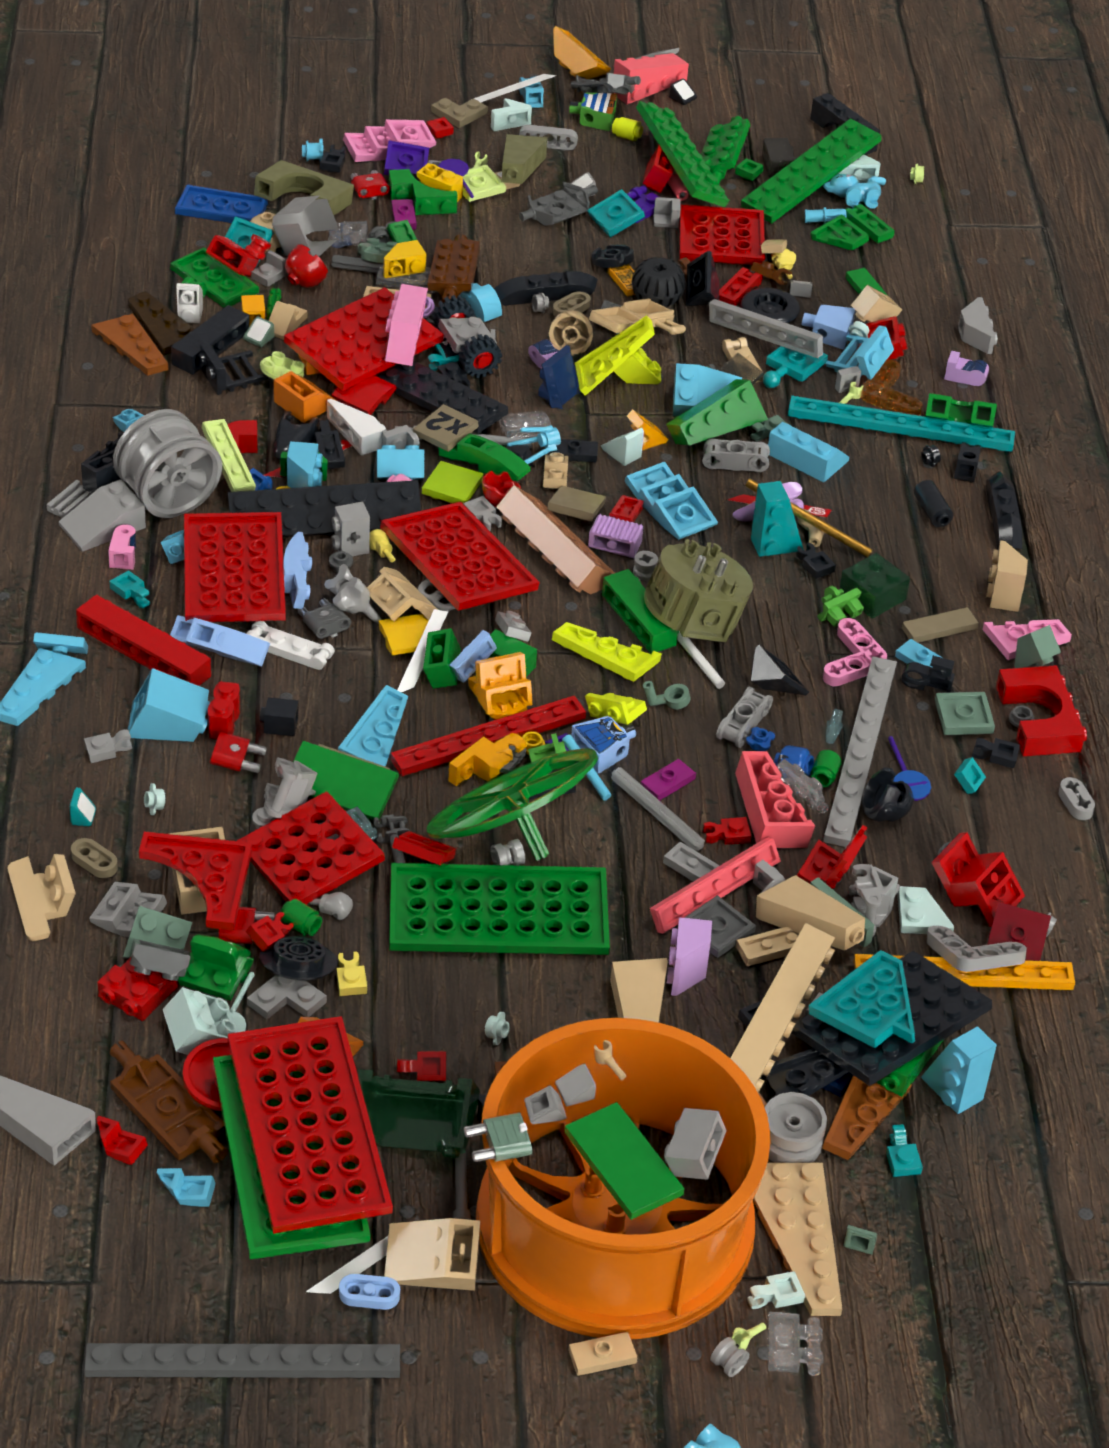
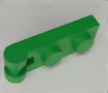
M862 204L853 206V209H845L846 218L866 232L876 243L894 237L895 230Z

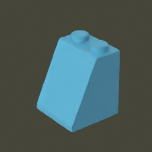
M152 668L132 703L128 725L131 738L194 742L199 733L203 734L208 723V719H205V716L208 713V706L210 704V701H208L209 690Z

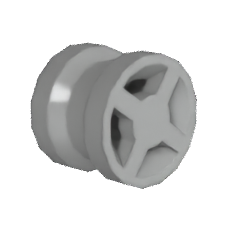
M650 551L638 552L634 556L633 575L638 577L639 580L649 581L658 561L657 555Z
M727 1337L714 1349L710 1360L715 1365H721L727 1376L733 1377L745 1366L750 1354L745 1349H739L736 1346L735 1340Z

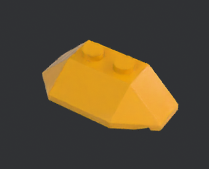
M557 26L554 27V56L560 60L559 64L570 69L569 73L571 75L592 79L609 73L611 68L569 31Z

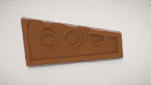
M133 314L123 315L119 318L91 325L92 332L96 336L100 334L105 343L115 346L120 355L129 357L130 362L147 376L168 370V362Z
M853 1075L822 1149L849 1160L907 1095L912 1084L903 1097L887 1090L884 1086L877 1084V1082L869 1086Z

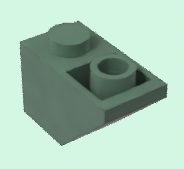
M1050 625L1017 639L1015 668L1043 666L1054 661L1052 656L1061 653Z

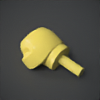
M785 248L783 253H772L771 259L778 269L791 270L796 261V254ZM786 274L788 279L793 277L792 274Z
M381 529L372 530L370 532V549L375 550L381 558L387 557L391 563L394 562L395 557L391 554L393 548L389 537Z

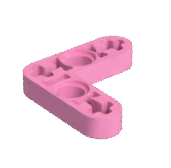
M844 618L838 623L837 635L853 655L826 664L823 680L830 686H840L868 675L872 657L887 659V653L858 621L852 618ZM856 643H865L868 646L863 647L857 645ZM850 665H858L861 668L853 669Z

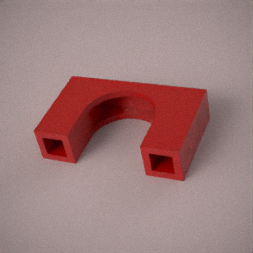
M1057 665L1000 669L996 690L1002 704L1037 703L1049 708L1056 715L1048 719L1020 721L1016 740L1020 744L1019 748L1022 756L1081 752L1083 742L1087 740V730L1080 722L1079 711L1073 705L1072 694L1067 691L1065 677L1060 674Z

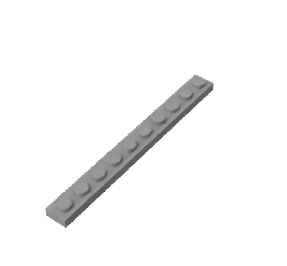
M872 657L823 842L846 847L852 839L897 661Z

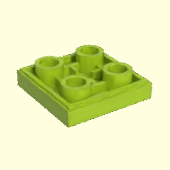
M440 461L422 486V494L450 503H465L471 499L481 484L484 474Z

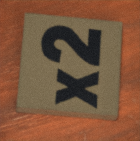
M443 404L413 428V432L419 438L449 452L460 440L477 429L479 425L478 420Z

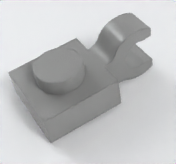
M121 730L112 738L110 733L84 738L90 763L116 758L117 751L132 749L129 730Z

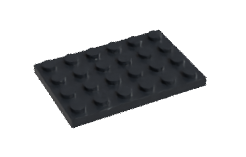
M911 951L900 958V960L903 962L915 1031V1042L910 1043L892 1034L874 1048L810 1014L795 1022L792 1034L871 1086L992 1009V999L915 951Z

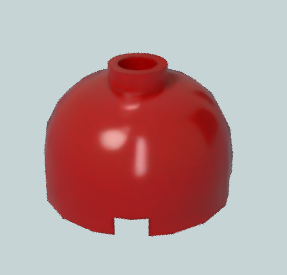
M298 244L286 258L287 278L295 286L312 288L319 285L328 276L326 275L328 269L317 254L312 256L308 253L310 249L302 244Z

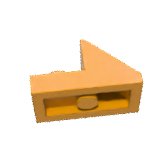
M633 409L627 415L632 422L631 427L633 430L642 428L644 431L642 450L664 444L669 440L656 425Z

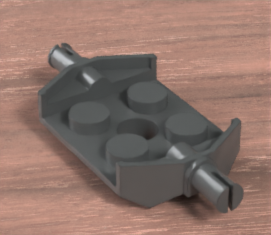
M607 73L606 78H601L600 81L583 79L576 75V81L571 82V88L577 89L578 92L582 90L583 93H619L624 95L628 92L632 93L635 90V85L640 84L641 79L639 76L630 77Z
M563 182L562 190L532 201L531 196L528 195V210L520 212L519 218L522 221L532 218L544 226L558 223L587 212L590 205L588 196L597 194L598 189L595 185L582 188Z

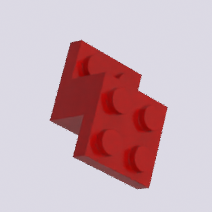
M967 832L959 833L931 862L954 907L979 905L990 927H992L998 902L1017 906L1025 897L1004 853L978 854Z

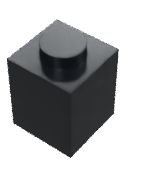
M268 697L266 707H261L260 722L264 723V733L295 736L299 720V700Z

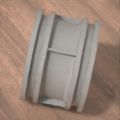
M172 409L153 411L136 420L120 437L113 455V466L117 475L131 490L135 491L137 498L151 514L161 518H174L200 506L212 494L222 473V460L218 451L206 438L200 436L197 428L183 413ZM184 449L181 456L177 458V452Z

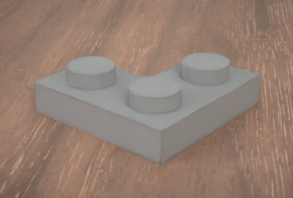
M278 975L272 977L247 997V1005L266 1019H269L286 1004L303 1016L310 1017L327 1003V995L307 981L287 979Z

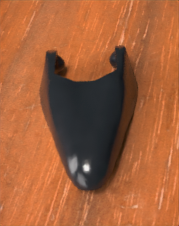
M285 411L276 429L274 440L275 458L281 459V453L288 452L290 441L312 443L315 440V432H319L320 429L319 418L313 417L309 424L290 423L293 418L292 412Z

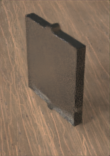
M739 353L734 355L727 363H723V366L718 370L742 377L744 380H750L752 385L764 375L759 368Z

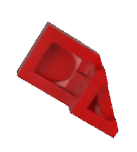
M102 1116L96 1118L106 1155L132 1165L148 1146L146 1138L121 1130L119 1121Z

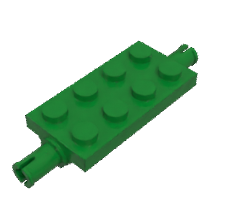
M732 117L730 123L724 125L717 124L709 132L701 155L705 164L710 167L713 176L717 178L718 184L724 179L728 169L735 168L751 126L748 118Z

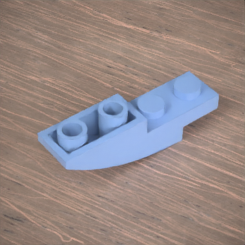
M297 532L288 543L283 558L285 593H290L293 608L303 609L305 599L308 600L310 596V585L306 583L307 571H311L312 557L308 555V542H305L303 532Z
M177 615L170 636L189 646L212 651L220 656L260 667L263 665L270 646L269 642L197 618L185 621V617Z

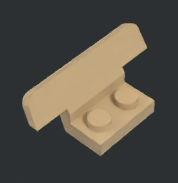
M383 567L379 571L381 575L367 587L370 591V599L393 621L411 606L418 609L428 620L434 609L438 610L399 571L392 568Z
M59 854L53 855L50 865L46 866L45 874H33L29 856L11 862L8 865V872L25 933L30 941L49 937L50 929L47 920L67 916L76 894L65 856Z

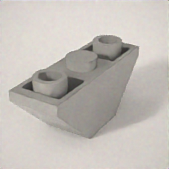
M978 297L961 310L958 330L963 342L987 354H992L993 346L997 344V333L993 331V321L989 319L988 306H985L982 297Z

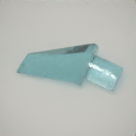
M833 709L831 720L827 721L826 743L833 744L843 727L841 723L843 711Z

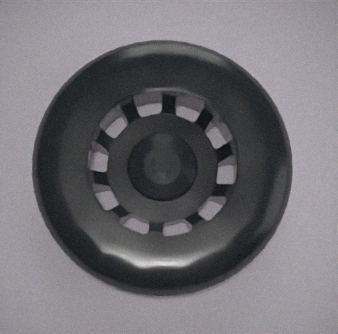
M764 287L751 290L740 301V308L784 323L794 320L800 313V305L797 299L788 292L777 288Z
M302 936L282 938L276 941L273 947L264 952L261 950L260 959L265 968L280 977L292 980L307 981L320 979L331 974L337 966V958L331 950L316 940Z

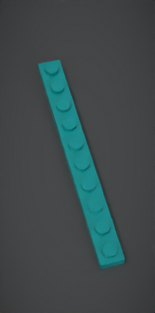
M791 396L788 416L798 419H809L840 424L842 426L859 427L866 430L872 429L886 433H897L910 437L916 436L955 444L965 442L969 445H981V447L997 449L999 451L1012 452L1014 446L1015 431L798 396Z

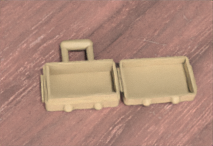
M650 298L624 302L621 307L592 310L589 316L590 321L615 333H621L646 315L652 320L653 328L659 327L668 331L671 335L682 334L686 331L684 325L673 322L675 310H670L655 303Z

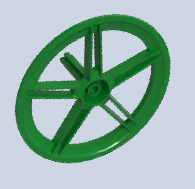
M583 748L557 753L492 779L468 792L440 811L429 822L426 829L427 833L432 838H459L481 833L516 819L535 861L547 857L549 852L530 812L553 801L579 783L597 763V752L593 749ZM563 768L561 770L549 774L552 770ZM558 786L557 788L553 789L547 794L529 803V798L531 796H534L538 793ZM504 809L509 811L504 815L485 821ZM470 812L469 814H467V815L463 816L462 818L456 820V819H457L460 815H462L463 813Z

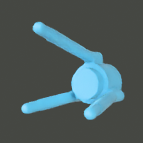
M552 425L546 427L520 428L521 432L541 433H538L537 437L510 442L507 444V447L538 442L540 447H545L542 451L524 460L527 464H530L543 455L557 450L556 446L560 445L561 438L558 429Z

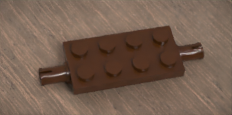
M460 234L456 235L454 241L451 239L437 240L428 279V291H437L442 296V303L446 302L444 299L446 297L451 300L453 295L457 298L463 291L472 290L480 251V241L468 239L463 234L461 239Z
M124 1041L118 1042L121 1048L115 1043L110 1049V1055L123 1066V1071L119 1077L110 1081L111 1090L178 1161L200 1148L213 1163L219 1162L216 1156L223 1160L227 1156L228 1150L216 1139L226 1133L224 1122L212 1109L203 1106L192 1098L185 1088L183 1079L159 1054L147 1059L136 1055Z

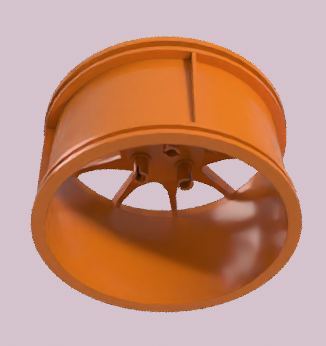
M601 1018L569 1024L534 1039L513 1055L502 1067L491 1084L485 1099L482 1123L483 1119L520 1112L524 1123H526L531 1143L559 1129L583 1174L576 1177L552 1176L520 1164L516 1158L495 1162L494 1159L486 1160L487 1169L479 1190L476 1220H480L479 1245L482 1255L498 1283L516 1302L535 1316L567 1331L596 1338L625 1332L629 1333L631 1339L661 1336L694 1324L713 1312L733 1293L749 1265L755 1237L753 1199L761 1185L769 1158L770 1127L762 1099L747 1075L718 1048L689 1032L654 1021L632 1018ZM603 1041L611 1042L612 1057L626 1074L623 1080H620L607 1064H599L595 1061L594 1045L598 1049L604 1050ZM586 1064L596 1084L595 1099L567 1107L562 1099L566 1119L532 1125L524 1099L550 1085L560 1095L555 1081L579 1065ZM617 1102L638 1129L640 1124L674 1135L675 1123L677 1120H680L684 1108L719 1111L726 1128V1133L714 1165L727 1181L732 1197L724 1204H704L676 1198L630 1220L564 1133L565 1125ZM483 1134V1149L490 1148L486 1136ZM513 1176L562 1200V1202L548 1208L543 1207L523 1190ZM698 1220L678 1229H675L669 1222Z

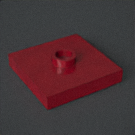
M998 902L987 945L1018 942L1027 947L1025 961H1040L1051 916Z

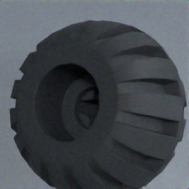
M652 257L642 261L632 276V288L638 300L650 298L651 301L664 307L676 303L682 296L686 285L685 276L680 266L673 260L663 257Z

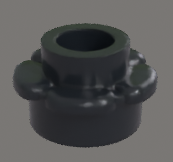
M926 445L921 452V459L924 464L930 463V466L934 467L936 463L941 461V455L935 445Z

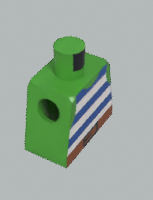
M584 93L582 102H570L569 113L580 114L581 125L611 131L616 112L617 94Z

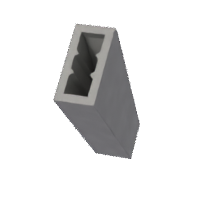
M0 1076V1126L55 1166L96 1131L95 1112L93 1110Z

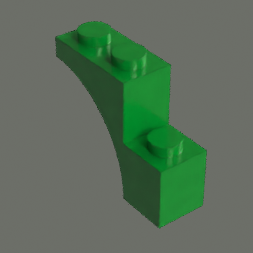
M410 169L389 170L391 202L392 200L412 199L415 215L457 213V191H445L426 186L414 178Z

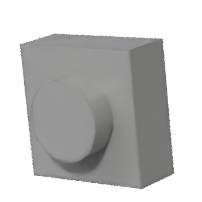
M854 366L837 371L835 389L838 393L849 391L851 382H856L855 387H859L861 376L859 367Z

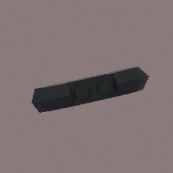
M578 271L553 272L542 275L533 274L509 279L496 286L494 290L504 306L532 303L533 295H538L539 293H544L549 301L560 300L573 292H585L590 296L595 291L598 279L590 274Z
M998 471L986 480V492L997 549H999L1001 540L1006 541L1014 549L1021 550L1022 526L1013 483Z

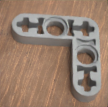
M931 926L927 931L926 943L949 964L960 971L972 972L1020 965L1025 962L1027 947L1018 942L971 947L947 927Z

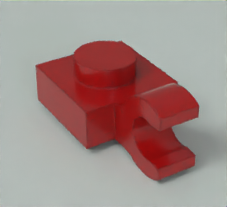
M417 1051V1060L397 1059V1072H417V1081H446V1051Z

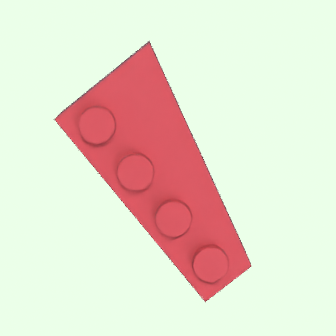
M674 53L655 55L651 58L648 56H642L641 59L627 58L624 61L615 59L614 74L630 77L639 76L641 82L639 85H635V90L632 93L628 92L624 95L614 94H617V98L628 105L668 89L671 84L682 78L687 81L689 64Z
M742 751L735 774L756 844L766 837L774 838L776 848H808L815 825L812 820H807L805 817V810L801 803H796L792 797L793 791L790 786L784 784L781 780L782 774L768 752Z

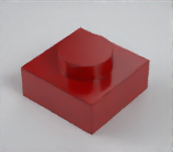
M445 117L426 121V125L435 139L452 135L454 132V127Z

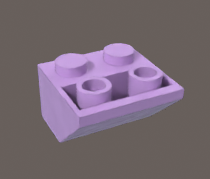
M679 917L678 929L672 928L671 945L676 946H670L668 963L673 965V967H668L667 984H672L671 995L677 996L706 978L712 921Z

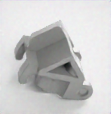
M277 757L275 770L278 777H281L282 780L279 786L267 783L264 790V809L268 815L281 818L282 815L306 803L309 795H315L316 791L312 789L317 772L299 761L294 760V762Z
M857 864L853 866L852 874H861L864 877H857L855 884L849 886L848 894L861 896L853 897L851 905L875 925L874 936L876 927H880L891 913L894 898L900 890V885L897 884V877L877 867H873L872 864Z

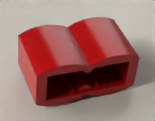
M220 681L214 688V699L208 706L209 738L218 739L220 732L233 735L235 730L234 722L240 715L239 684Z

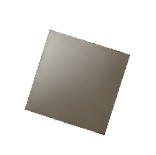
M561 486L548 502L547 510L593 521L605 505L606 496Z

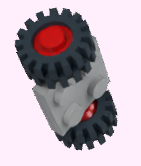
M455 295L451 296V300L448 297L444 298L446 302L442 303L440 301L438 303L440 307L435 306L434 308L436 312L432 314L434 324L444 334L453 350L459 352V361L470 376L479 378L480 374L483 377H486L487 372L492 374V369L497 370L499 367L497 363L501 364L502 353L496 340L481 318L475 316L474 310L465 298L461 296L456 298Z

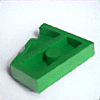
M843 215L811 231L812 240L852 251L869 242V235Z

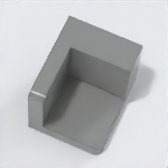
M656 197L654 226L679 228L680 199Z

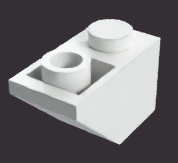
M177 283L178 316L187 323L200 324L203 311L202 288L197 284Z

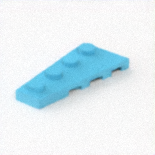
M39 648L0 702V721L15 726L20 725L39 708V704L43 700H49L53 697L58 687L62 684L64 686L67 685L76 672L81 673L86 668L85 661Z
M386 685L338 747V750L386 767L408 696Z

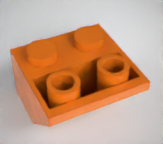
M292 371L274 379V402L286 411H291L292 415L303 423L326 412L328 399L336 400L309 380Z

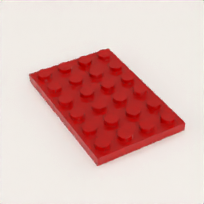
M384 287L285 334L284 343L344 391L398 364L385 361L389 340V332L385 331L394 294ZM424 318L420 326L414 355L443 342L444 334Z
M462 502L381 520L380 529L386 533L395 545L458 611L538 590L540 582Z
M281 512L184 514L185 621L194 618L208 622L286 620Z

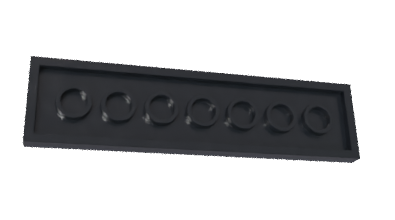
M418 480L228 492L229 513L281 512L282 538L293 537L297 532H303V536L335 534L332 526V517H335L336 506L363 502L370 516V532L380 529L381 520L421 511Z

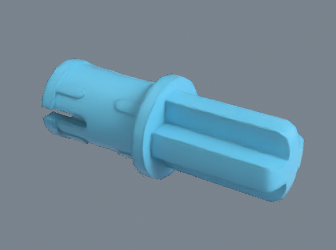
M826 207L822 210L805 209V223L824 222L826 224V222L840 215L846 217V210L826 209Z

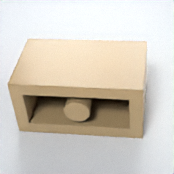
M869 285L863 289L851 304L857 311L855 315L863 322L867 321L868 323L893 316L897 317L902 311L889 296Z

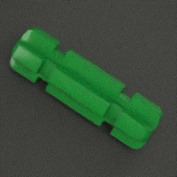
M271 288L269 291L266 312L268 320L275 303L281 300V290L279 288Z

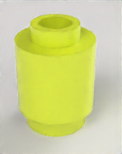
M625 117L616 118L612 125V133L620 138L637 141L643 134V126L640 121Z

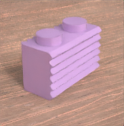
M599 514L589 532L588 547L634 558L642 542L643 525Z

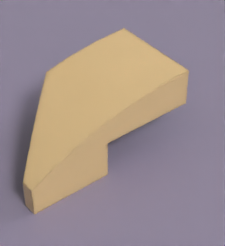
M774 239L764 241L761 245L762 253H783L787 246V240Z

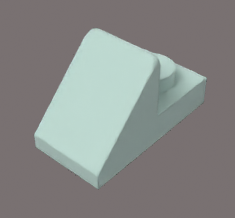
M504 99L503 108L491 111L492 130L499 131L530 125L531 105Z
M862 155L838 174L852 175L856 177L858 182H867L872 176H879L880 162Z

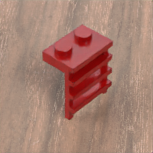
M861 826L841 854L821 840H818L796 876L809 884L814 879L820 878L831 889H834L837 882L848 871L867 836L863 833L867 827Z

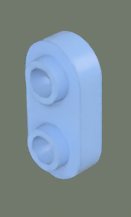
M350 1274L345 1276L339 1283V1297L348 1306L386 1310L398 1304L400 1300V1286L396 1280L389 1277Z

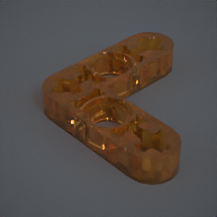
M886 360L872 380L868 379L864 383L861 398L867 403L888 411L921 416L923 404L919 399L891 389L900 376L901 365L897 361Z

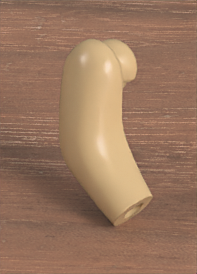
M797 517L799 525L809 532V543H812L815 547L820 546L824 532Z

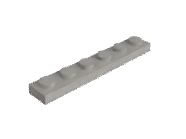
M716 299L709 302L710 322L815 358L823 355V335Z

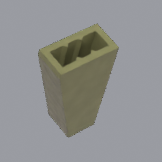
M507 134L501 182L522 184L546 159L548 137Z

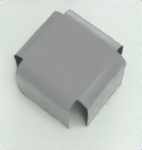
M319 196L294 198L273 216L272 226L285 256H288L298 244L308 247L310 249L308 253L312 256L315 254L320 256L337 241L313 242L306 237L307 234L315 231L339 229L327 199L315 200Z

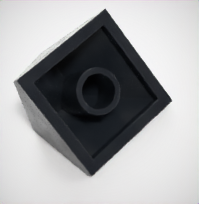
M711 251L705 252L687 264V306L707 305L713 299L719 300V279Z
M761 645L755 648L751 669V681L765 690L805 696L809 693L808 689L783 660Z

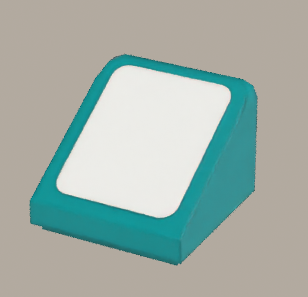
M76 787L70 803L72 825L89 827L93 823L96 807L82 789Z

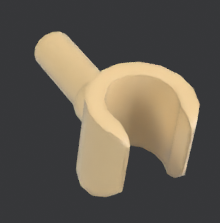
M603 1041L604 1050H600L594 1045L595 1061L599 1064H607L618 1078L623 1080L626 1074L612 1057L611 1042Z

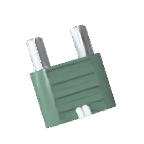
M520 1112L483 1119L482 1124L464 1127L466 1137L485 1134L490 1147L473 1151L472 1158L474 1162L494 1159L495 1162L532 1155V1146L527 1133V1126Z

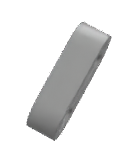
M1072 777L1063 779L1058 794L1070 814L1078 820L1090 819L1093 815L1095 802L1083 783Z

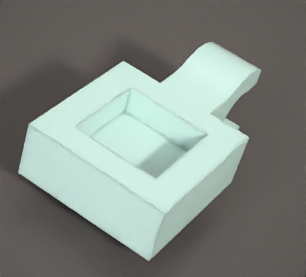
M795 1271L767 1276L765 1285L750 1287L752 1296L747 1298L751 1309L761 1308L770 1301L773 1302L775 1308L803 1303L805 1293Z

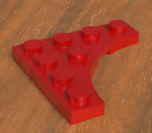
M144 831L139 848V859L151 860L170 866L195 884L206 904V928L234 930L251 858L252 843Z

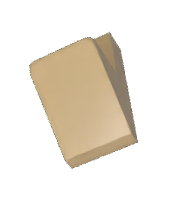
M277 301L269 318V321L274 324L275 337L284 340L285 334L294 331L307 319V310Z

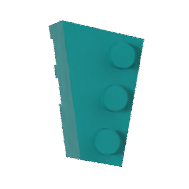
M781 481L760 483L757 487L751 541L759 557L796 552L799 546L803 549L790 499Z

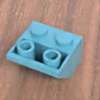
M290 441L287 454V487L302 488L322 485L323 474L319 468L322 467L323 454L318 453V444Z
M383 445L381 449H377L376 453L377 480H388L392 475L396 476L398 474H404L412 480H424V450H419L417 445H407L404 449H396L395 445Z

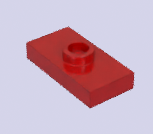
M622 495L609 516L634 523L643 509L644 501Z

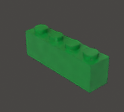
M629 569L603 577L602 596L651 654L653 651L659 652L677 645L679 631L666 626L650 612L644 601L645 587L641 584L638 577H635Z

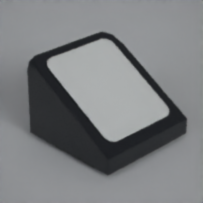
M684 78L671 84L669 95L671 99L682 105L697 99L696 93Z

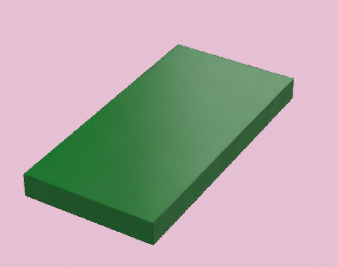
M205 247L170 263V269L183 279L191 276L196 279V282H204L207 285L205 295L223 308L227 305L233 306L241 302V296L259 293L258 285L206 254L207 249Z
M306 741L302 742L294 759L317 772L312 786L316 793L315 795H309L308 798L313 799L327 791L344 810L372 820L376 817L380 820L399 778L398 772Z
M617 1102L565 1125L564 1133L630 1220L684 1195V1187Z

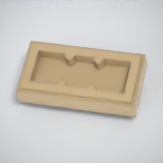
M628 1332L569 1344L568 1351L577 1376L637 1363V1355Z

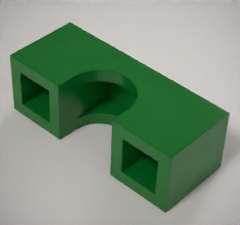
M929 393L925 417L993 427L997 404L975 400L974 402L954 400L950 396Z

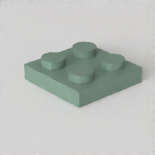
M985 692L936 693L935 703L944 735L994 734L995 724Z

